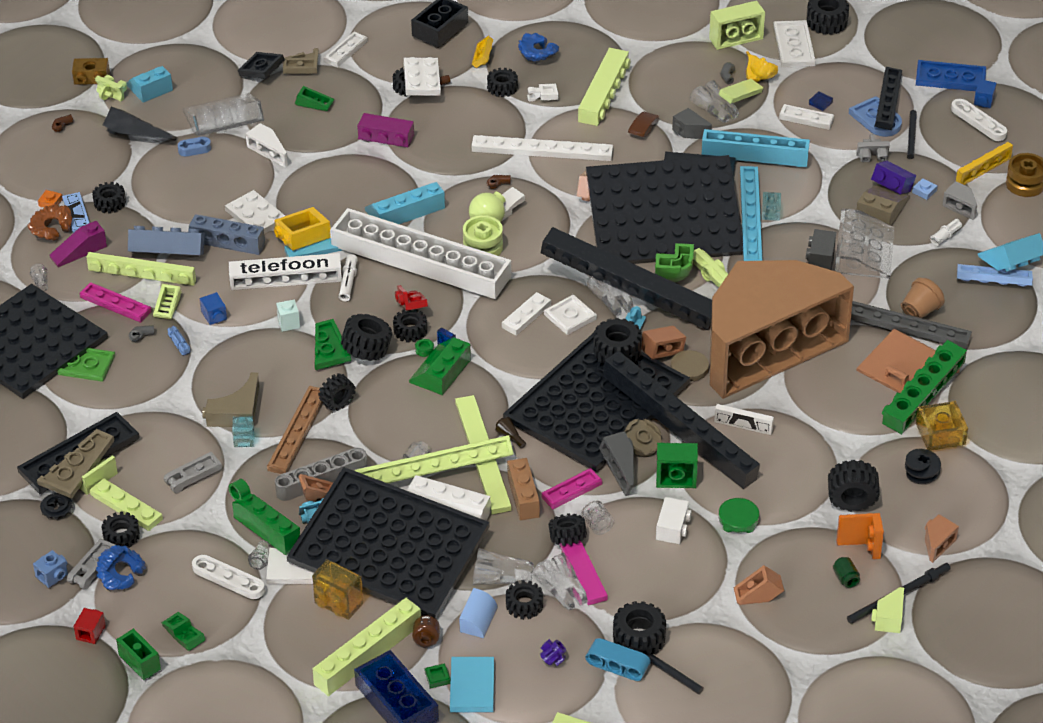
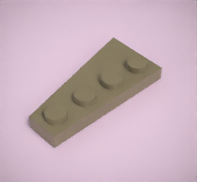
M96 429L78 444V448L75 451L66 454L62 462L58 465H53L49 469V473L44 477L40 476L37 479L38 485L72 499L83 484L82 476L96 467L114 442V436Z

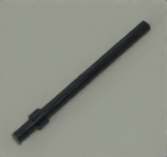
M944 563L937 568L925 571L924 575L902 586L904 588V595L927 582L931 583L937 580L940 575L951 569L950 565ZM878 600L847 616V621L852 624L872 613V609H877Z

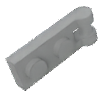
M210 452L168 472L163 479L166 484L171 485L170 488L174 493H180L184 487L221 470L222 464Z
M100 538L67 576V581L72 584L77 583L79 587L85 590L88 589L91 581L98 574L96 571L97 562L99 561L98 557L101 556L105 549L115 545Z

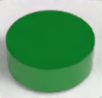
M421 339L415 344V352L421 357H428L434 350V343L429 339Z

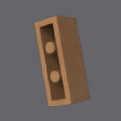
M527 458L507 461L508 481L519 520L539 518V498Z

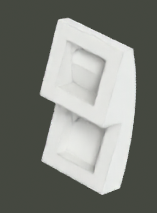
M514 187L502 194L506 200L503 204L505 207L503 220L512 215L514 207L525 201V195Z

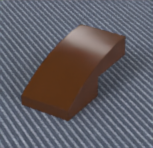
M645 111L641 112L631 124L628 133L641 137L647 136L651 132V127L658 122L659 116Z

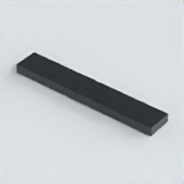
M885 68L874 127L892 130L902 76L901 69Z

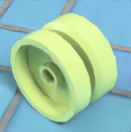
M487 215L470 218L463 225V245L499 256L503 251L502 224L496 218Z

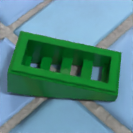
M303 86L297 94L295 104L328 111L334 102V98Z

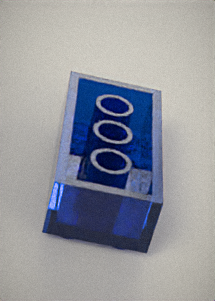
M391 650L354 669L355 686L387 723L439 722L438 704Z

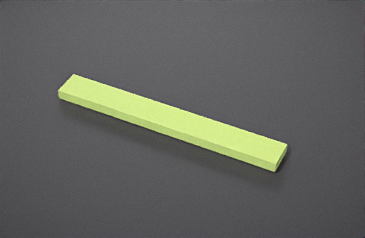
M474 395L455 398V404L468 444L489 440ZM496 459L475 464L485 495L490 496L491 514L511 511V504Z
M508 435L354 471L385 483H393L414 478L415 475L424 476L512 456L514 453Z

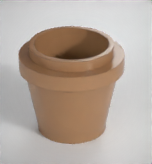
M917 278L912 283V288L901 303V308L906 315L924 318L932 311L938 310L944 305V294L933 281L927 278Z

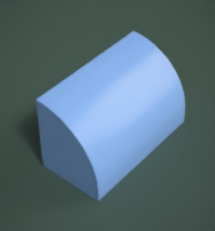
M473 588L459 618L461 633L484 638L498 608L492 596L482 590Z

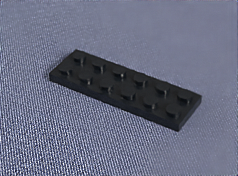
M115 412L17 466V470L41 494L49 489L38 485L37 479L49 473V469L53 465H58L62 462L66 454L75 451L78 448V444L96 429L114 436V442L101 460L140 438L139 432L118 412Z

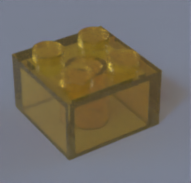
M956 401L918 407L916 425L927 450L932 451L966 445L968 427Z
M326 560L312 575L314 601L319 607L326 608L337 616H342L349 620L363 605L360 575L329 560Z

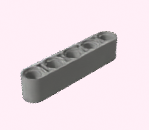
M358 447L277 476L275 478L277 498L287 501L304 495L299 480L300 474L334 483L343 467L353 471L367 467L366 451Z

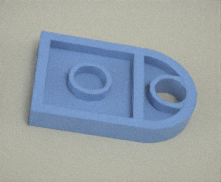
M877 96L849 108V114L875 135L888 137L897 134L901 130L902 119L896 112L892 130L874 127L879 105V98Z

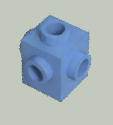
M53 550L33 563L35 577L48 588L68 575L66 559Z

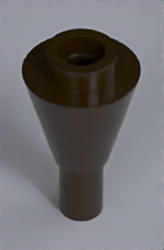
M506 417L498 420L495 431L503 436L509 435L510 440L514 441L520 448L525 447L526 442L519 436L511 419Z

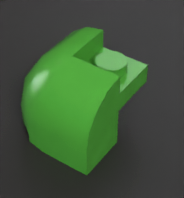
M675 243V254H656L655 274L672 282L682 281L688 277L693 266L694 244Z

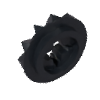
M59 493L46 496L40 504L42 515H46L48 519L54 517L56 520L60 516L65 518V515L71 513V508H73L72 499ZM58 503V509H54L56 504Z

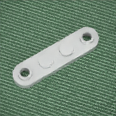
M955 99L952 102L951 111L989 138L994 141H1001L1006 138L1007 128L964 99Z
M199 555L192 561V568L195 574L247 598L258 599L265 592L264 582L261 579L210 556Z

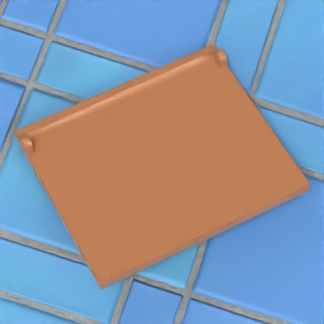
M893 329L857 367L856 371L900 393L906 382L914 378L916 371L919 368H923L928 357H932L936 350Z

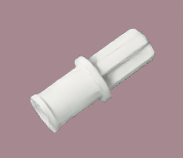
M955 219L947 226H941L940 230L930 237L931 242L935 246L940 245L945 239L951 238L952 234L962 227V223L959 219Z

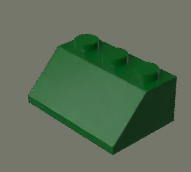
M453 337L438 344L409 379V383L443 396L471 361V343Z

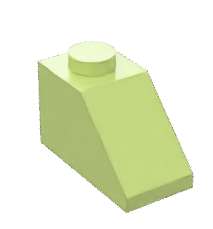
M899 587L878 600L877 609H872L871 621L875 622L876 631L900 633L904 598L903 587Z

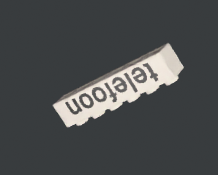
M340 253L229 262L231 290L342 282Z

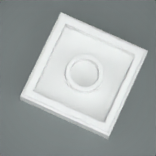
M571 295L544 310V315L566 335L597 319V314L575 295Z

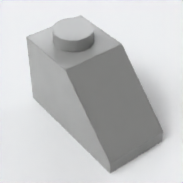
M955 181L944 192L942 206L974 220L977 202L972 189Z

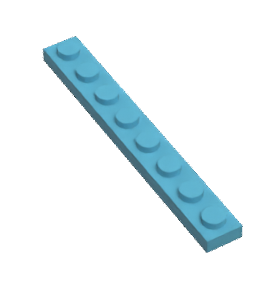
M740 166L743 261H762L758 167Z

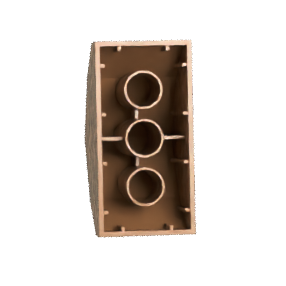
M798 260L737 261L712 297L710 386L724 399L849 342L854 286L839 272Z

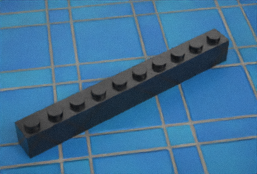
M554 227L551 228L544 238L541 254L674 314L681 319H685L706 330L710 328L712 299Z
M618 351L605 360L603 376L685 443H697L698 453L742 489H745L757 480L760 463L621 352Z

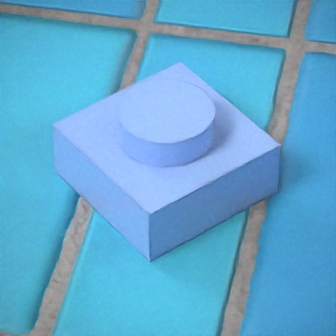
M922 178L913 187L912 193L928 200L937 191L938 186Z

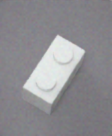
M665 497L656 526V540L680 544L682 536L686 537L688 527L686 522H690L692 510H688L689 501Z

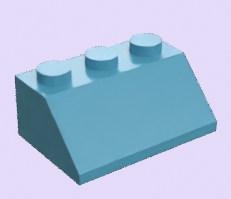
M1038 233L980 252L978 256L996 270L1005 268L1007 272L1016 269V265L1018 267L1028 265V260L1030 263L1041 260L1043 240L1041 234Z

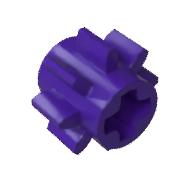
M548 639L541 647L543 651L540 653V656L548 665L555 663L558 666L566 658L564 653L567 650L557 639L554 642Z

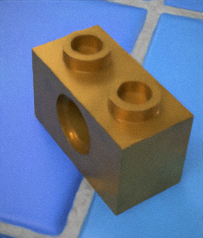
M76 58L73 61L72 75L74 85L97 84L95 81L97 76L104 78L107 74H110L108 58Z

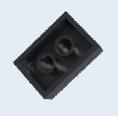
M435 0L411 20L412 36L439 48L468 24V7L453 0Z

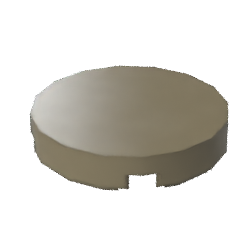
M686 350L673 356L671 368L690 377V380L698 381L707 375L709 362L702 353Z
M634 419L624 430L628 438L632 440L633 453L636 455L651 456L657 452V443H662L660 429L649 420Z

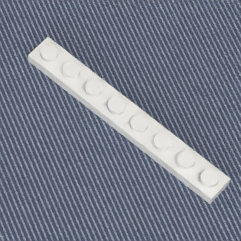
M474 135L471 146L472 152L611 161L613 145L483 135Z

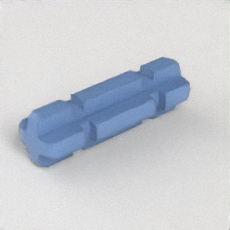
M172 326L168 328V335L182 355L189 354L191 352L190 346L186 343L177 327Z

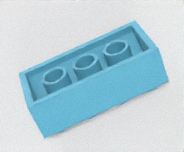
M437 182L368 205L365 207V211L368 215L396 224H402L445 209V192Z

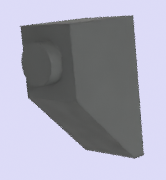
M690 108L673 116L672 130L683 138L703 139L704 129L712 130V124Z

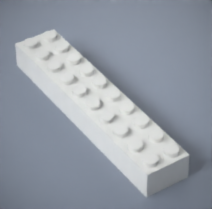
M349 208L346 209L330 229L331 245L338 247V249L493 299L497 298L512 277L511 260Z

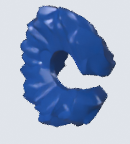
M525 33L522 40L518 41V48L524 58L533 62L546 60V58L555 55L559 51V46L555 43H548L545 49L534 48V45L538 43L541 48H544L547 43V38L538 33Z
M111 546L109 549H105L101 556L98 557L99 561L96 567L98 574L96 576L102 579L103 586L106 589H127L135 583V579L131 573L128 576L117 573L115 565L119 562H125L130 566L133 573L142 574L143 570L146 569L145 561L142 560L140 554H137L134 550L131 551L126 546Z

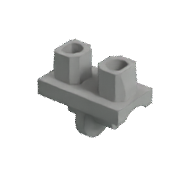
M870 134L869 139H863V142H858L856 156L860 157L861 162H869L871 155H877V161L879 162L886 161L890 141L875 139L874 134Z

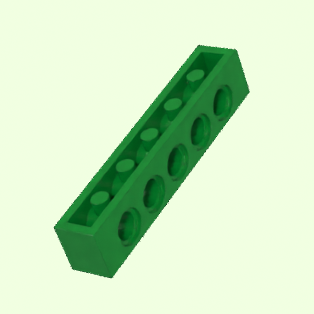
M949 340L943 345H939L935 354L932 357H928L923 368H919L914 378L906 382L903 390L900 393H896L892 403L884 407L882 411V424L902 435L963 366L967 350Z

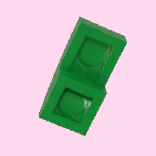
M180 612L161 622L167 632L188 651L206 640L204 633L193 627L190 619Z

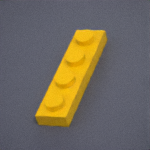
M1006 142L964 167L959 168L956 173V181L965 185L1010 160L1013 145Z

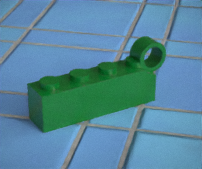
M240 478L229 484V493L235 500L232 502L233 517L284 555L289 554L300 536V527L259 497L251 494L245 480Z

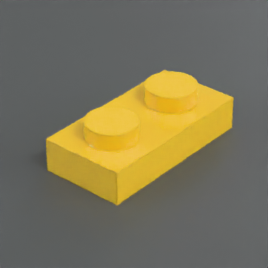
M489 35L477 43L472 60V65L475 68L485 65L489 61V54L494 40Z

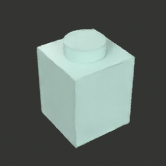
M295 299L276 303L281 331L299 329V312Z

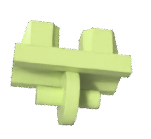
M108 74L104 78L101 76L95 78L100 99L106 100L110 97L119 101L124 100V92L127 90V83L120 80L118 83H115L114 78Z

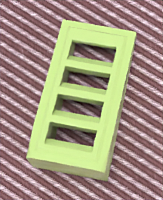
M162 284L153 317L172 320L182 294L180 286Z

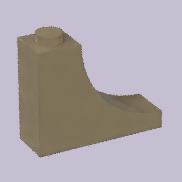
M251 372L245 385L233 394L216 399H207L206 407H203L202 417L206 419L207 427L254 428L260 388L258 373Z

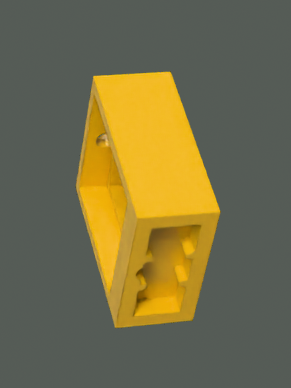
M314 207L274 220L275 236L279 237L292 251L331 238L330 221Z

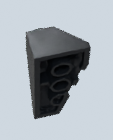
M112 106L103 123V126L107 127L106 131L114 135L121 133L170 140L177 139L176 136Z

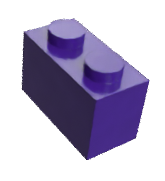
M883 161L876 164L871 180L901 195L911 192L917 175L889 161Z

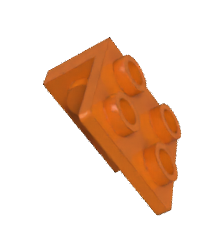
M880 513L840 515L838 519L837 545L866 544L867 551H871L872 559H881L884 530Z

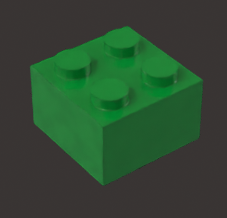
M657 443L656 488H696L698 466L697 443Z

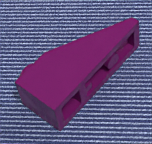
M97 221L78 228L49 255L51 260L57 267H61L87 256L88 252L94 253L106 248L105 230Z

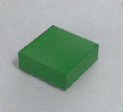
M445 663L424 668L430 689L451 684Z

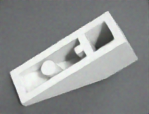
M259 123L246 133L248 148L284 168L288 167L287 153L271 128Z

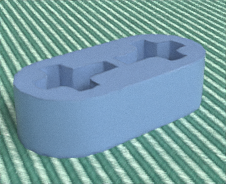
M207 137L186 139L178 143V153L184 157L208 153L211 150V141Z

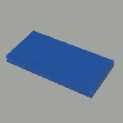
M918 60L915 86L976 91L979 80L986 79V66Z

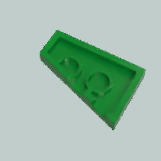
M334 319L315 323V370L351 361V354L347 353V350H344L342 347V336Z

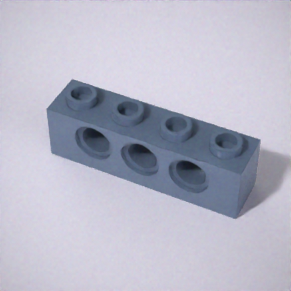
M197 214L194 215L189 224V228L199 229V232L205 233L204 245L256 255L261 253L265 245L264 227Z

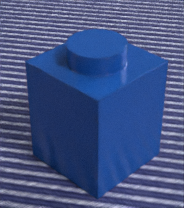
M980 79L975 92L974 105L991 108L997 83Z
M217 292L199 298L201 312L209 325L227 320L226 306Z

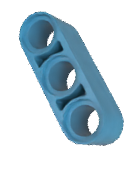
M601 638L594 640L585 656L586 661L590 665L634 681H640L651 663L647 655Z

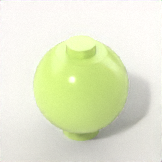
M497 191L493 194L481 193L471 201L469 216L472 218L487 215L501 222L505 214L503 204L506 200Z

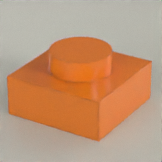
M45 190L38 200V206L49 207L50 205L53 206L54 203L59 205L63 200L62 194Z

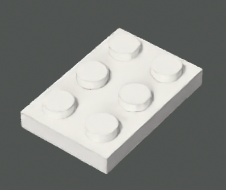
M404 58L406 95L440 96L438 58Z
M254 190L225 205V211L238 222L264 227V234L274 229L275 219L285 216Z

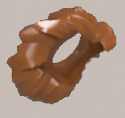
M56 203L53 206H44L43 209L36 211L35 215H32L27 227L32 234L39 238L53 241L58 240L59 232L56 228H49L47 226L51 223L52 219H57L62 231L68 232L73 219L71 210L66 205L59 206Z

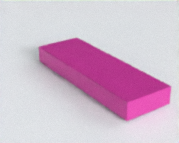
M589 468L542 492L541 498L552 509H555L602 485V479Z

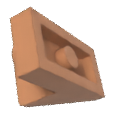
M303 474L299 475L306 502H315L318 498H324L333 484L330 481Z

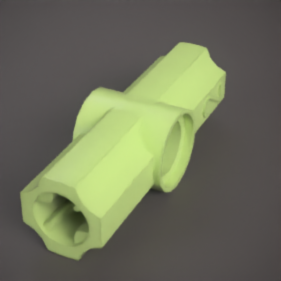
M700 248L694 250L693 263L701 270L702 277L706 281H712L716 286L720 287L728 275L723 263L718 259L714 261Z

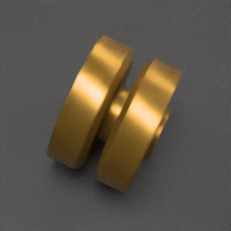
M1032 153L1014 155L1008 164L1005 183L1007 189L1013 194L1022 197H1034L1043 192V158Z

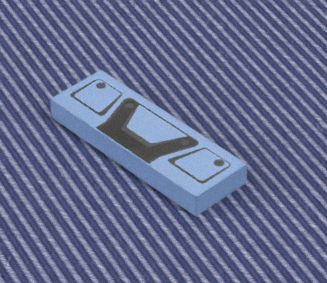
M80 192L62 196L64 205L68 206L71 210L73 218L71 228L73 233L78 228L89 223Z

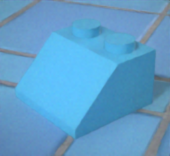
M163 66L142 73L126 82L128 88L143 103L173 91L171 74Z

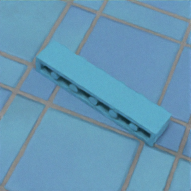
M704 129L701 155H729V157H735L736 160L745 162L807 167L810 140Z

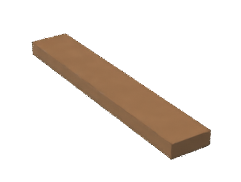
M308 387L267 465L268 471L279 474L289 471L323 404L318 396L320 388Z

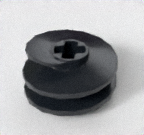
M914 449L910 451L905 459L906 476L911 482L917 484H927L935 481L940 475V458L934 452L927 449Z

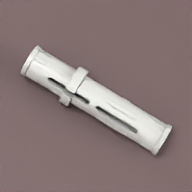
M353 254L346 256V263L342 269L343 278L338 298L344 302L350 300L353 279L357 273L356 264L358 258Z

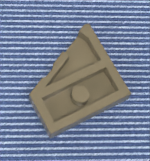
M314 48L312 53L306 55L304 52H301L294 56L285 57L283 61V74L317 73L319 49Z

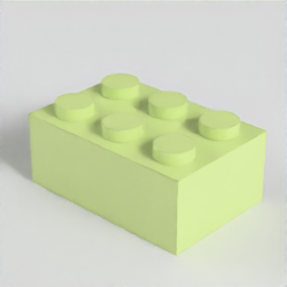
M758 1L711 11L709 39L717 50L761 40L764 35L765 11Z

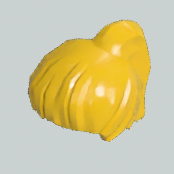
M746 51L748 56L747 80L753 79L755 82H759L760 80L773 78L778 73L777 65L767 62L765 58L759 59L756 55H751Z

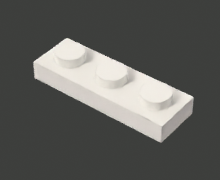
M536 292L502 322V328L517 336L540 316L545 309L551 306V300Z

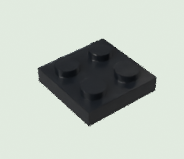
M256 52L238 69L239 76L266 79L285 59L283 54Z

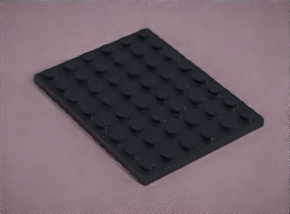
M729 155L586 167L596 247L633 264L656 262V254H675V243L694 244V250L700 248L710 257L743 255V238Z
M593 332L503 413V418L509 417L514 426L597 472L606 463L599 449L604 437L623 432L634 419L651 421L654 417L603 376L604 362L600 363L598 358L594 356ZM641 352L640 358L633 362L675 396L690 384V377L656 359H651L643 352Z
M343 467L287 555V562L396 605L407 598L421 609L422 615L437 618L489 529L490 524L486 520Z

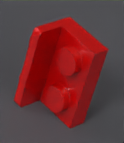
M401 285L397 286L395 299L405 310L428 307L427 299L416 290L407 292Z

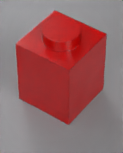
M83 608L74 624L76 640L96 644L106 626L104 613L96 609Z

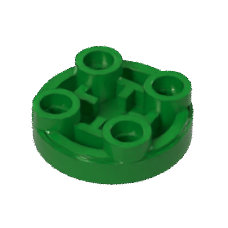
M732 498L722 503L719 508L718 518L725 532L751 533L758 524L759 509L748 499Z

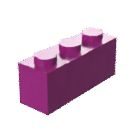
M363 113L357 125L358 139L408 148L414 137V121Z

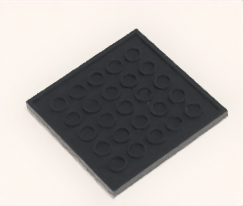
M31 283L0 305V384L24 399L56 376L60 368L65 369L68 366L67 363L76 361L78 355L79 357L87 353L88 348L94 349L108 339V332Z

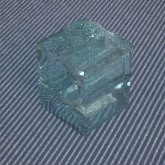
M763 192L761 220L780 221L781 193Z
M253 416L233 417L232 435L234 447H254Z

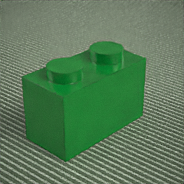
M134 628L116 639L119 656L143 680L161 670L159 653Z

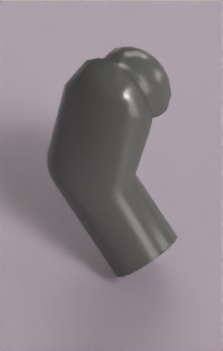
M731 62L725 63L720 72L721 77L727 84H731L734 81L730 73H733L732 69L735 70V65Z
M154 325L134 327L129 333V339L137 342L145 335H154Z

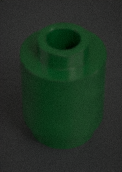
M841 557L835 561L833 570L841 584L847 588H853L858 585L860 573L851 558Z

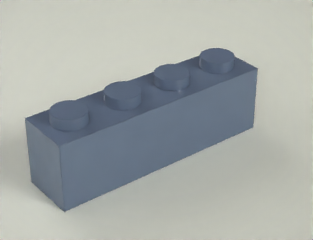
M134 226V229H128V251L204 255L205 233L199 232V229L188 228V232H181V228H170V231H163V227H152V230H145V226Z

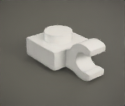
M539 84V88L528 87V93L532 94L527 95L528 101H535L539 97L541 100H558L556 84Z

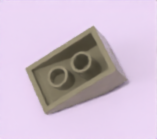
M875 185L866 190L858 200L856 219L890 229L909 200L910 195H900L889 188Z

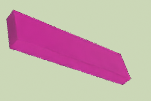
M91 282L79 293L80 298L140 323L152 312L151 307Z
M582 542L572 543V545L566 544L565 546H562L560 543L563 555L587 605L607 601L608 595Z

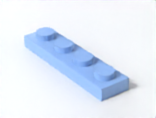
M957 265V279L963 281L978 280L982 283L998 282L1002 285L1010 283L1022 287L1032 286V271L1013 269L1006 272L1005 268L996 270L993 267Z

